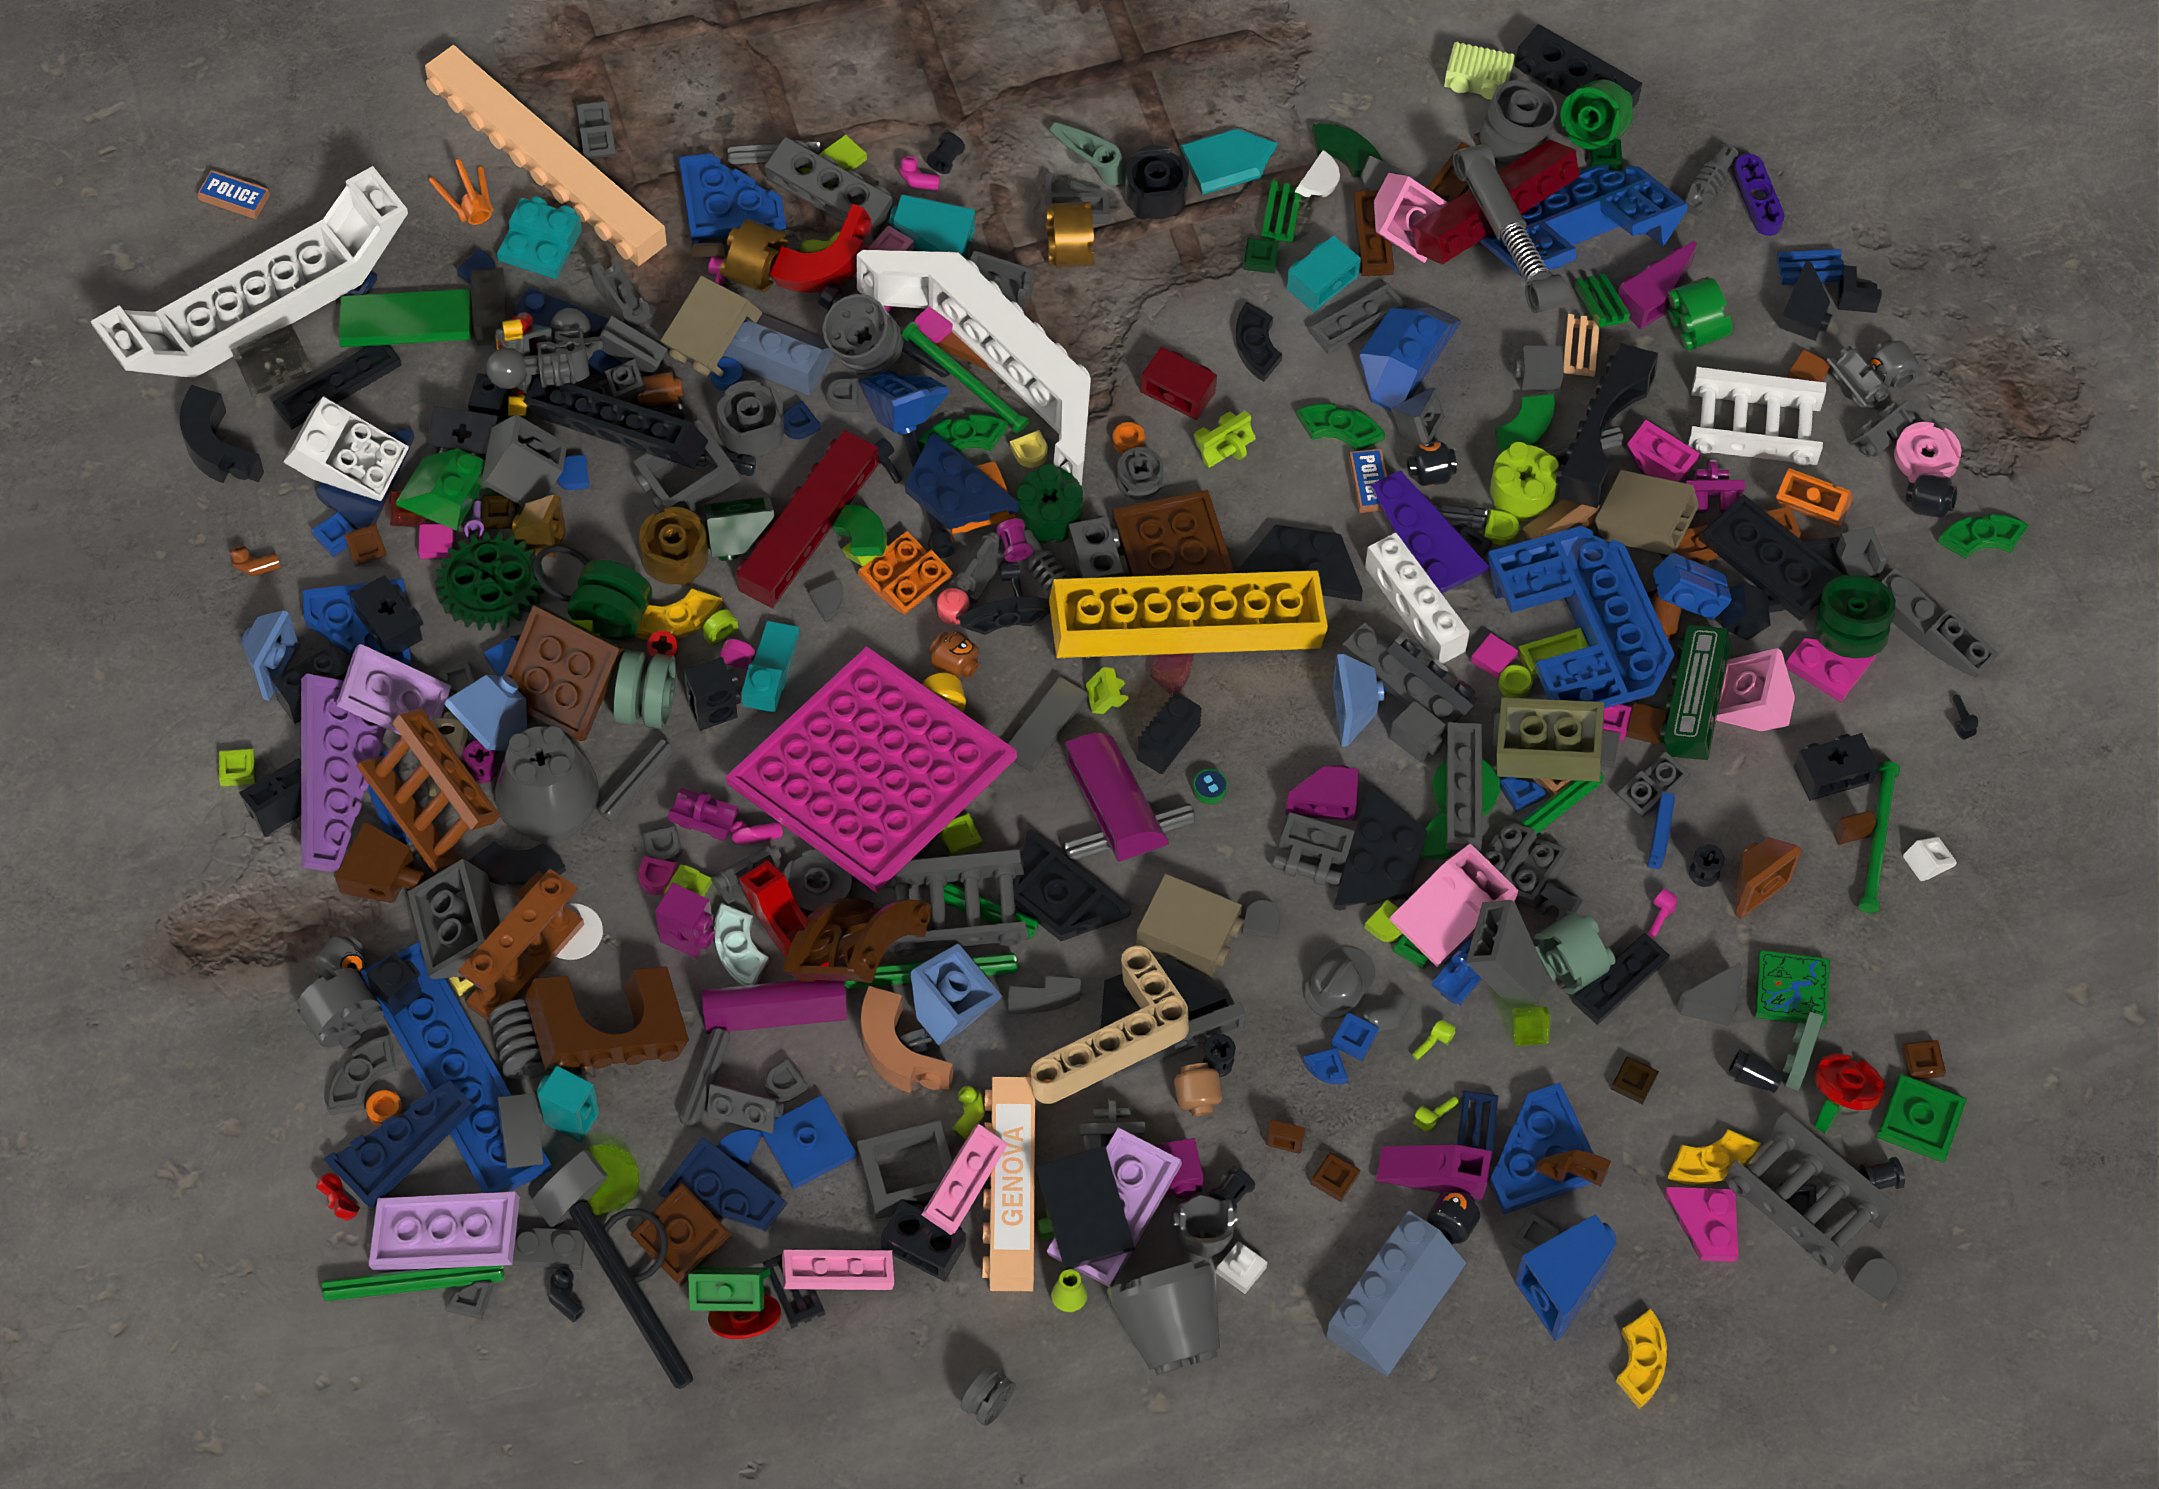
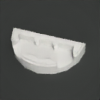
M1324 150L1321 152L1295 190L1296 193L1305 197H1310L1311 194L1327 197L1334 191L1339 182L1340 172L1338 165Z

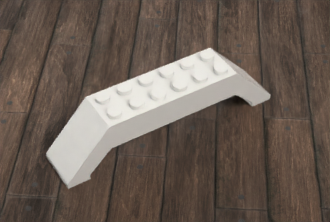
M372 166L345 181L346 187L323 220L156 312L123 310L119 305L92 320L91 324L126 371L196 378L348 293L351 289L362 285L407 216V208Z
M862 250L857 254V290L862 295H869L879 301L882 306L922 309L931 307L953 324L952 332L987 363V366L1059 433V442L1055 444L1054 465L1072 474L1082 486L1091 377L1086 368L1071 360L1066 350L1059 343L1052 342L1038 323H1032L1024 315L1021 307L1016 302H1010L1002 294L995 282L988 281L980 273L973 261L966 260L958 252Z

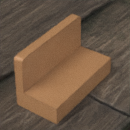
M1563 499L1524 526L1522 533L1528 540L1578 526L1589 529L1595 525L1594 517L1599 511L1600 506L1594 508Z

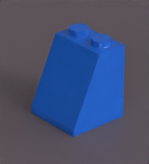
M1596 1214L1529 1251L1521 1259L1515 1284L1554 1341L1563 1336L1606 1273L1616 1246V1237L1613 1230L1607 1223H1602Z

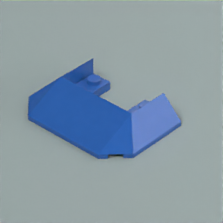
M1600 165L1580 171V177L1521 215L1526 222L1525 230L1549 271L1550 269L1560 268L1566 263L1577 259L1576 248L1573 245L1618 227H1622L1632 236L1646 233L1664 247L1686 213L1688 206L1685 201L1639 166H1626L1625 171H1609V165ZM1494 232L1479 241L1519 276L1523 277L1510 252L1507 250L1505 243L1499 241Z
M1578 526L1488 551L1496 599L1504 597L1511 613L1565 598L1577 627L1581 628L1590 646L1536 662L1535 670L1545 690L1547 700L1604 702L1605 709L1656 693L1674 658V652L1625 544L1613 539L1609 542L1593 535L1594 531Z

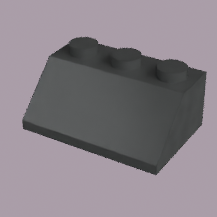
M461 859L407 892L428 977L431 979L463 977L459 974L458 970L500 924L487 873L465 859Z

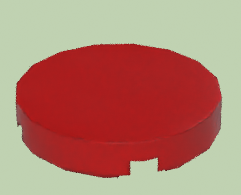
M1830 1054L1823 1057L1814 1073L1815 1083L1824 1095L1833 1102L1854 1110H1870L1879 1104L1884 1094L1885 1083L1875 1068L1862 1060H1859L1858 1063L1850 1060L1851 1056L1847 1054Z

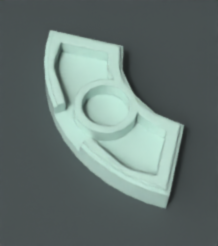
M721 903L714 925L718 956L727 972L743 986L758 984L769 964V957L757 950L751 940L750 930L753 923V915Z

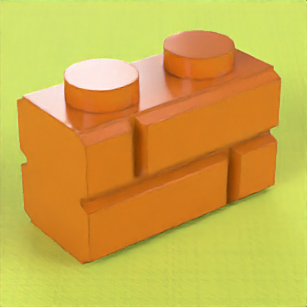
M1788 468L1776 499L1782 507L1790 506L1793 511L1841 528L1852 503L1853 496L1848 489L1839 486L1834 488L1833 484Z

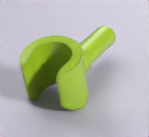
M1444 1020L1438 1021L1427 1040L1411 1054L1412 1057L1418 1061L1435 1045L1437 1040L1448 1045L1456 1033V1027Z
M1453 1096L1439 1107H1436L1434 1111L1422 1105L1415 1114L1416 1118L1413 1124L1425 1132H1430L1435 1127L1439 1118L1458 1105L1459 1100Z

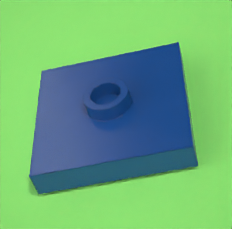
M822 1095L782 1115L780 1118H776L773 1133L761 1131L765 1143L793 1190L856 1158V1151Z

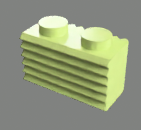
M1458 41L1454 42L1446 71L1444 87L1451 88L1457 93L1471 92L1481 94L1484 98L1492 100L1495 90L1501 84L1510 81L1515 55L1513 53L1508 54L1507 52L1502 53L1501 51L1496 52L1494 49L1490 50L1489 48H1478L1476 45L1460 44Z

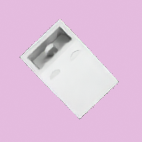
M322 397L311 410L284 463L313 480L381 501L409 447L329 399Z

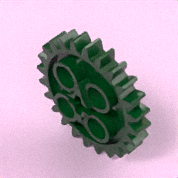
M485 532L483 540L478 541L476 536L471 535V544L468 545L461 540L458 541L460 550L457 551L449 548L450 559L441 558L442 568L435 571L437 576L435 581L439 603L443 604L444 612H451L455 622L463 618L466 628L473 622H476L479 631L482 630L485 623L490 624L492 631H495L498 622H502L508 628V619L511 616L520 621V611L523 610L530 613L531 604H539L538 594L544 593V589L540 586L534 575L535 550H528L525 541L516 545L514 535L510 536L507 541H504L502 532H499L495 539H490L488 532ZM540 564L541 574H542V576L544 577V572H543V569H542V564Z

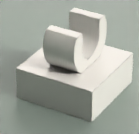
M1238 1241L1218 1265L1216 1273L1246 1294L1267 1268V1261Z

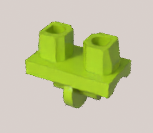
M1229 411L1220 417L1218 421L1219 427L1213 431L1203 427L1194 433L1195 443L1201 451L1204 465L1210 468L1230 455L1237 460L1247 456L1245 446L1256 440L1250 422L1252 419L1249 413L1244 411L1236 415Z

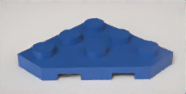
M711 153L679 157L691 241L699 238L727 237L733 227L739 229L743 222L748 219L778 230L786 229L781 195L772 190L766 191L756 185V180L736 168L731 170L721 164L720 159Z
M404 579L389 580L392 585L397 583L406 597ZM370 582L303 590L306 626L351 657L359 644L384 654L355 614L349 595ZM410 648L392 657L412 667Z
M1560 1082L1527 1094L1502 1155L1494 1169L1489 1184L1503 1215L1593 1184L1570 1172L1567 1173L1563 1183H1560L1534 1171L1540 1159L1558 1153L1580 1150L1594 1154Z

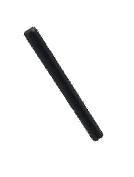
M585 1202L578 1203L571 1208L570 1216L673 1386L678 1389L686 1387L693 1381V1375L589 1204Z

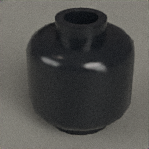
M1921 473L1915 483H1909L1906 501L1912 502V509L1915 514L1943 518L1948 511H1953L1955 508L1957 486L1952 484L1950 477Z

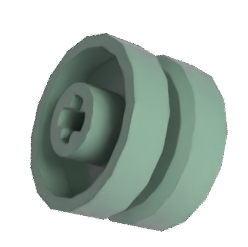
M628 649L624 651L615 687L614 718L616 723L634 726L642 714L646 727L662 730L666 728L675 692L676 660L674 656L656 653L648 666V659L643 651Z

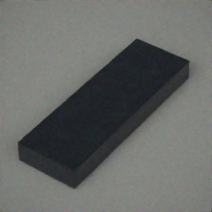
M1644 932L1615 959V963L1610 966L1606 974L1582 988L1573 997L1572 1003L1598 1025L1669 960L1670 955Z

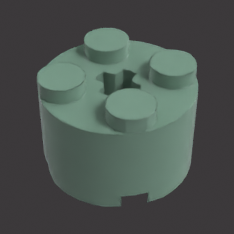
M1569 913L1534 936V940H1539L1540 944L1535 946L1547 975L1552 981L1559 978L1565 984L1560 989L1567 994H1574L1609 971L1610 966L1615 963L1612 951L1603 945L1597 934L1599 933V927L1590 915L1581 917L1576 913Z

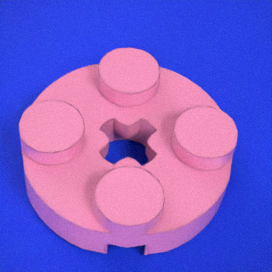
M1931 422L1914 423L1903 430L1894 448V458L1898 468L1908 476L1910 482L1915 483L1921 473L1947 477L1954 475L1959 465L1962 450L1959 440L1952 431L1947 428L1941 430L1940 428L1933 427L1934 423ZM1922 448H1926L1928 452L1934 451L1935 454H1933V457H1926L1921 454Z

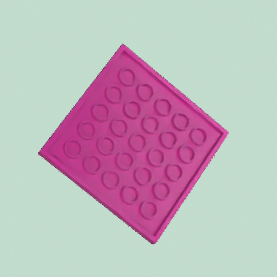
M866 646L725 778L728 786L877 893L1017 759V751Z

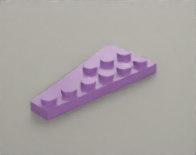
M306 674L301 679V865L303 868L334 873L340 868L352 834L350 832L355 817L359 814L364 791L369 785L356 765L361 761L379 757L386 728L336 706L343 680Z

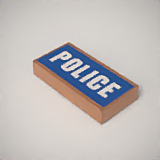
M211 170L197 195L199 201L257 219L270 197V192L268 188Z
M1382 449L1349 452V463L1359 513L1383 511L1371 490L1372 483L1387 477Z

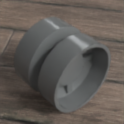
M1512 80L1501 84L1493 94L1488 112L1479 132L1481 144L1486 143L1490 146L1494 159L1505 164L1513 163L1546 142L1557 115L1555 100L1544 88L1529 81Z

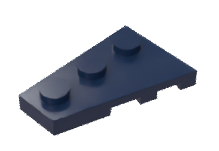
M704 1137L701 1138L658 1192L661 1197L667 1198L683 1183L712 1214L766 1232L788 1204L782 1197Z

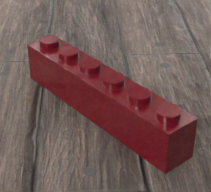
M1550 139L1498 171L1521 214L1580 177L1576 150ZM1471 190L1412 226L1417 254L1442 265L1494 232Z
M846 430L842 432L838 439H833L829 443L824 458L820 463L816 462L811 467L806 482L802 487L798 486L792 493L789 505L784 511L780 510L776 514L771 529L766 535L762 534L758 538L748 559L744 558L740 562L736 570L740 592L773 609L832 529L844 505L851 503L879 465L877 446Z

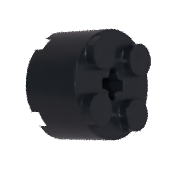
M1161 145L1147 146L1135 152V156L1126 164L1124 195L1128 206L1133 210L1137 218L1164 219L1177 216L1183 211V206L1187 200L1189 167L1185 158L1180 154L1177 156L1172 153L1171 148Z

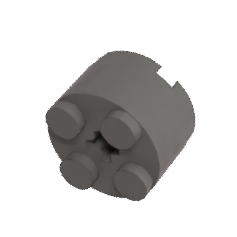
M754 380L741 381L731 385L717 405L719 434L723 444L732 453L739 454V458H742L743 455L750 457L761 456L778 449L782 444L784 436L783 403L778 392L772 387L769 389Z
M342 968L334 971L337 976L328 981L324 976L319 978L299 997L298 1005L300 1009H297L318 1043L323 1047L341 1045L344 1049L354 1046L360 1041V1034L370 1025L378 1022L384 1015L380 1004L359 973L353 968Z

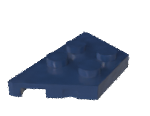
M409 429L385 432L407 445L409 449L415 438L413 430ZM408 451L381 501L320 482L316 491L318 499L328 508L339 512L357 530L376 524Z
M936 433L930 435L905 483L906 493L948 529L962 527L970 522L978 523L990 520L989 514L1008 510L1009 515L1019 511V503Z

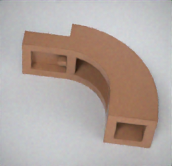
M868 986L861 1010V1031L866 1056L875 1071L888 1083L908 1093L912 1092L915 1081L920 1082L922 1086L928 1089L938 1090L942 1088L949 1090L953 1080V1063L915 1053L906 1048L896 1035V1029L903 1011L902 995Z

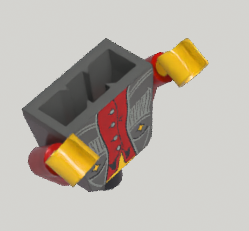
M519 313L509 321L502 322L503 327L497 329L492 345L495 350L504 347L514 348L522 353L523 356L538 355L537 343L552 342L551 328L532 324L533 318L529 313ZM537 374L526 376L525 380L518 387H515L517 389L516 395L509 396L508 416H515L516 414L526 416V404L523 401Z

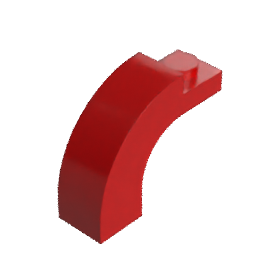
M852 204L837 239L822 251L802 253L782 246L770 272V276L777 286L796 292L814 293L823 291L830 283L838 286L851 278L857 272V254L862 250H869L863 238L866 239L868 237L872 223L864 207Z
M767 860L740 877L739 880L762 926L778 949L787 958L795 935L798 931L805 930L809 920L798 906L785 875ZM829 962L819 966H829Z

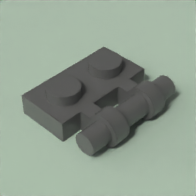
M1289 812L1279 848L1291 852L1289 857L1276 854L1272 867L1284 870L1285 874L1295 877L1298 874L1315 879L1314 883L1325 886V883L1339 886L1342 873L1330 870L1332 863L1341 866L1346 865L1355 831ZM1302 854L1321 859L1319 866L1300 861Z

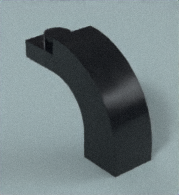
M191 384L181 405L180 427L187 451L194 464L208 477L224 483L228 473L241 480L250 479L259 482L264 474L260 455L226 444L215 436L226 414L222 394Z

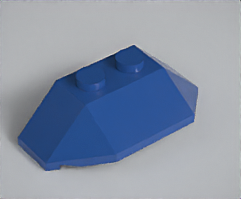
M1435 307L1390 308L1359 355L1371 402L1392 412L1391 408L1410 399L1459 327L1461 320Z
M890 370L859 381L877 422L894 433L898 432V434H906L916 430V425L925 422L950 393L948 386L932 377L916 374L898 375L896 371Z

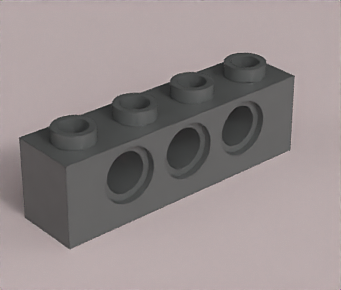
M785 137L765 165L768 181L842 223L845 222L852 206L851 201L855 198L864 199L863 203L855 205L864 207L871 218L872 225L868 238L872 240L875 239L890 217L893 201L886 189L878 185L873 187L866 183L862 176L855 171L849 170L847 172L838 167L837 163L826 155L820 157L813 153L802 141L795 140L794 142ZM802 168L811 169L807 174L798 173ZM828 183L838 184L834 189L824 188Z

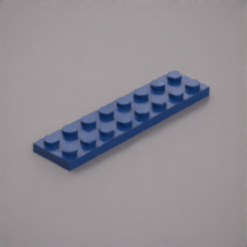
M420 941L397 952L396 954L403 961L409 959L420 972L421 976L418 977L422 995L395 1016L375 995L374 997L380 1004L385 1021L426 1094L450 1080L477 1107L449 1135L481 1192H510L551 1171V1163L543 1149V1165L506 1169L497 1097L512 1096L446 979H431L428 977ZM387 958L360 971L361 978L371 992L372 989L367 973Z

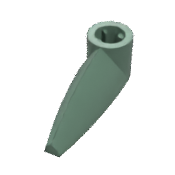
M1054 123L1049 130L1066 147L1086 163L1097 168L1102 181L1106 185L1116 186L1125 181L1126 163L1116 145L1070 126Z

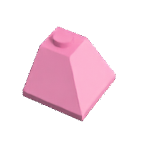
M1388 173L1374 200L1376 233L1425 263L1427 258L1417 254L1412 226L1447 205L1448 202L1409 176Z
M1779 648L1728 659L1717 721L1757 731L1789 726L1795 695L1782 651Z

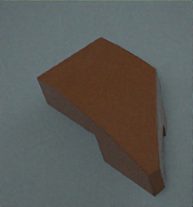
M1571 1150L1540 1159L1534 1171L1560 1183H1563L1567 1173L1570 1172L1601 1187L1611 1160L1585 1151Z

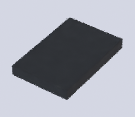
M1105 1146L1036 1166L1065 1270L1135 1250Z

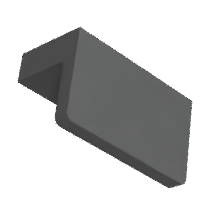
M611 316L599 336L603 338L604 348L601 349L602 351L622 363L635 359L640 373L644 376H650L655 373L668 350L666 347Z

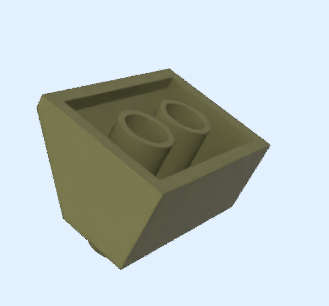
M1501 697L1497 743V777L1600 782L1604 702Z

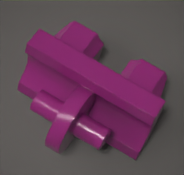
M1708 460L1707 469H1696L1695 471L1696 479L1707 480L1685 481L1686 484L1694 485L1699 504L1696 513L1708 511V497H1719V512L1724 513L1745 491V480H1718L1729 479V469H1718L1716 460Z
M680 788L675 804L667 817L668 821L679 824L680 827L689 830L694 829L722 841L726 840L739 809L738 806L711 798V793L702 791L699 794Z

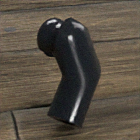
M560 1267L555 1270V1273L550 1278L548 1299L571 1322H576L584 1313L585 1308L572 1298L573 1272L569 1268Z

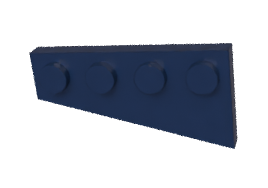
M532 288L527 289L514 310V317L519 313L526 312L532 316V324L550 328L551 320L558 311L565 308L578 309L589 319L591 325L589 338L599 337L609 321L605 317ZM596 350L588 360L589 371L593 374L596 372L604 379H607L605 371L624 364L602 350Z

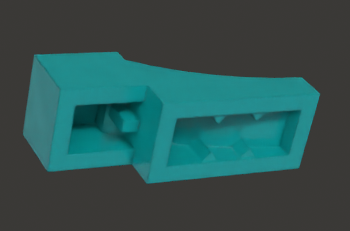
M771 621L766 622L758 650L752 664H749L742 688L743 707L776 713L781 692L785 689L800 636V627Z

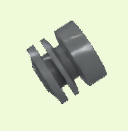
M854 294L843 297L832 305L825 316L822 328L824 341L837 358L854 373L864 376L884 373L900 357L904 343L901 336L902 330L882 304L871 296Z

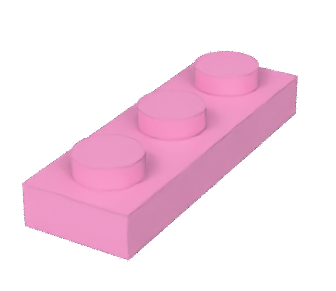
M980 1124L976 1125L921 1215L948 1234L952 1235L955 1233L1008 1144Z
M784 1250L782 1254L784 1289L892 1290L894 1286L892 1250Z

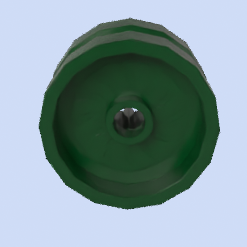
M609 560L590 561L583 567L578 579V587L571 595L567 605L568 614L572 620H592L594 633H600V636L603 638L621 641L632 639L637 634L642 622V613L647 609L652 597V587L646 578L626 565Z
M1852 574L1830 580L1823 588L1820 610L1818 611L1815 634L1818 641L1828 651L1842 657L1858 659L1880 653L1887 645L1890 625L1895 611L1896 600L1892 591L1882 582L1868 576Z

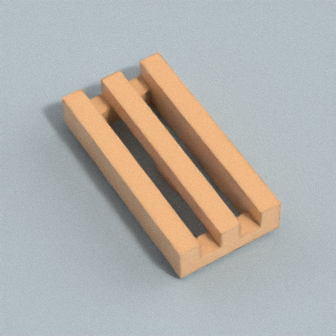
M1568 314L1563 357L1564 373L1594 377L1599 327L1594 319L1593 321L1587 320V316L1575 319V315ZM1573 327L1579 328L1576 367L1570 366ZM1586 329H1592L1589 366L1584 368Z

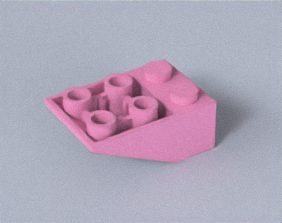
M1469 844L1447 860L1389 920L1436 967H1439L1456 954L1469 937L1473 938L1482 902L1515 901L1519 890L1472 844Z

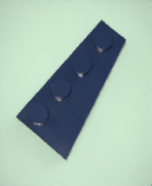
M449 1080L410 1104L409 1110L397 1117H389L381 1122L382 1126L367 1136L361 1135L349 1142L351 1146L338 1154L333 1152L325 1157L324 1160L370 1209H373L377 1205V1198H384L477 1107Z

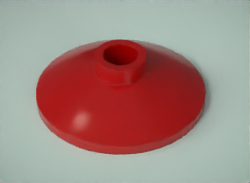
M764 1294L763 1310L710 1311L708 1323L710 1329L718 1336L728 1339L751 1338L769 1331L778 1323L781 1317V1307L775 1298Z

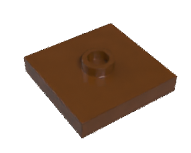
M683 1183L652 1212L663 1223L668 1235V1252L661 1267L680 1286L689 1279L688 1274L700 1268L732 1235ZM645 1219L630 1235L656 1261L660 1252V1235L656 1226L650 1220Z

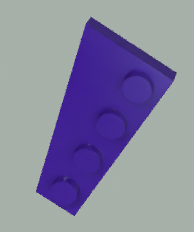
M1401 470L1371 484V490L1394 533L1398 534L1441 594L1489 571V566Z

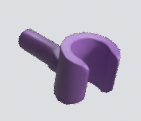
M481 501L474 502L473 518L467 522L464 528L468 541H470V533L474 530L480 531V539L483 540L485 529L481 523Z

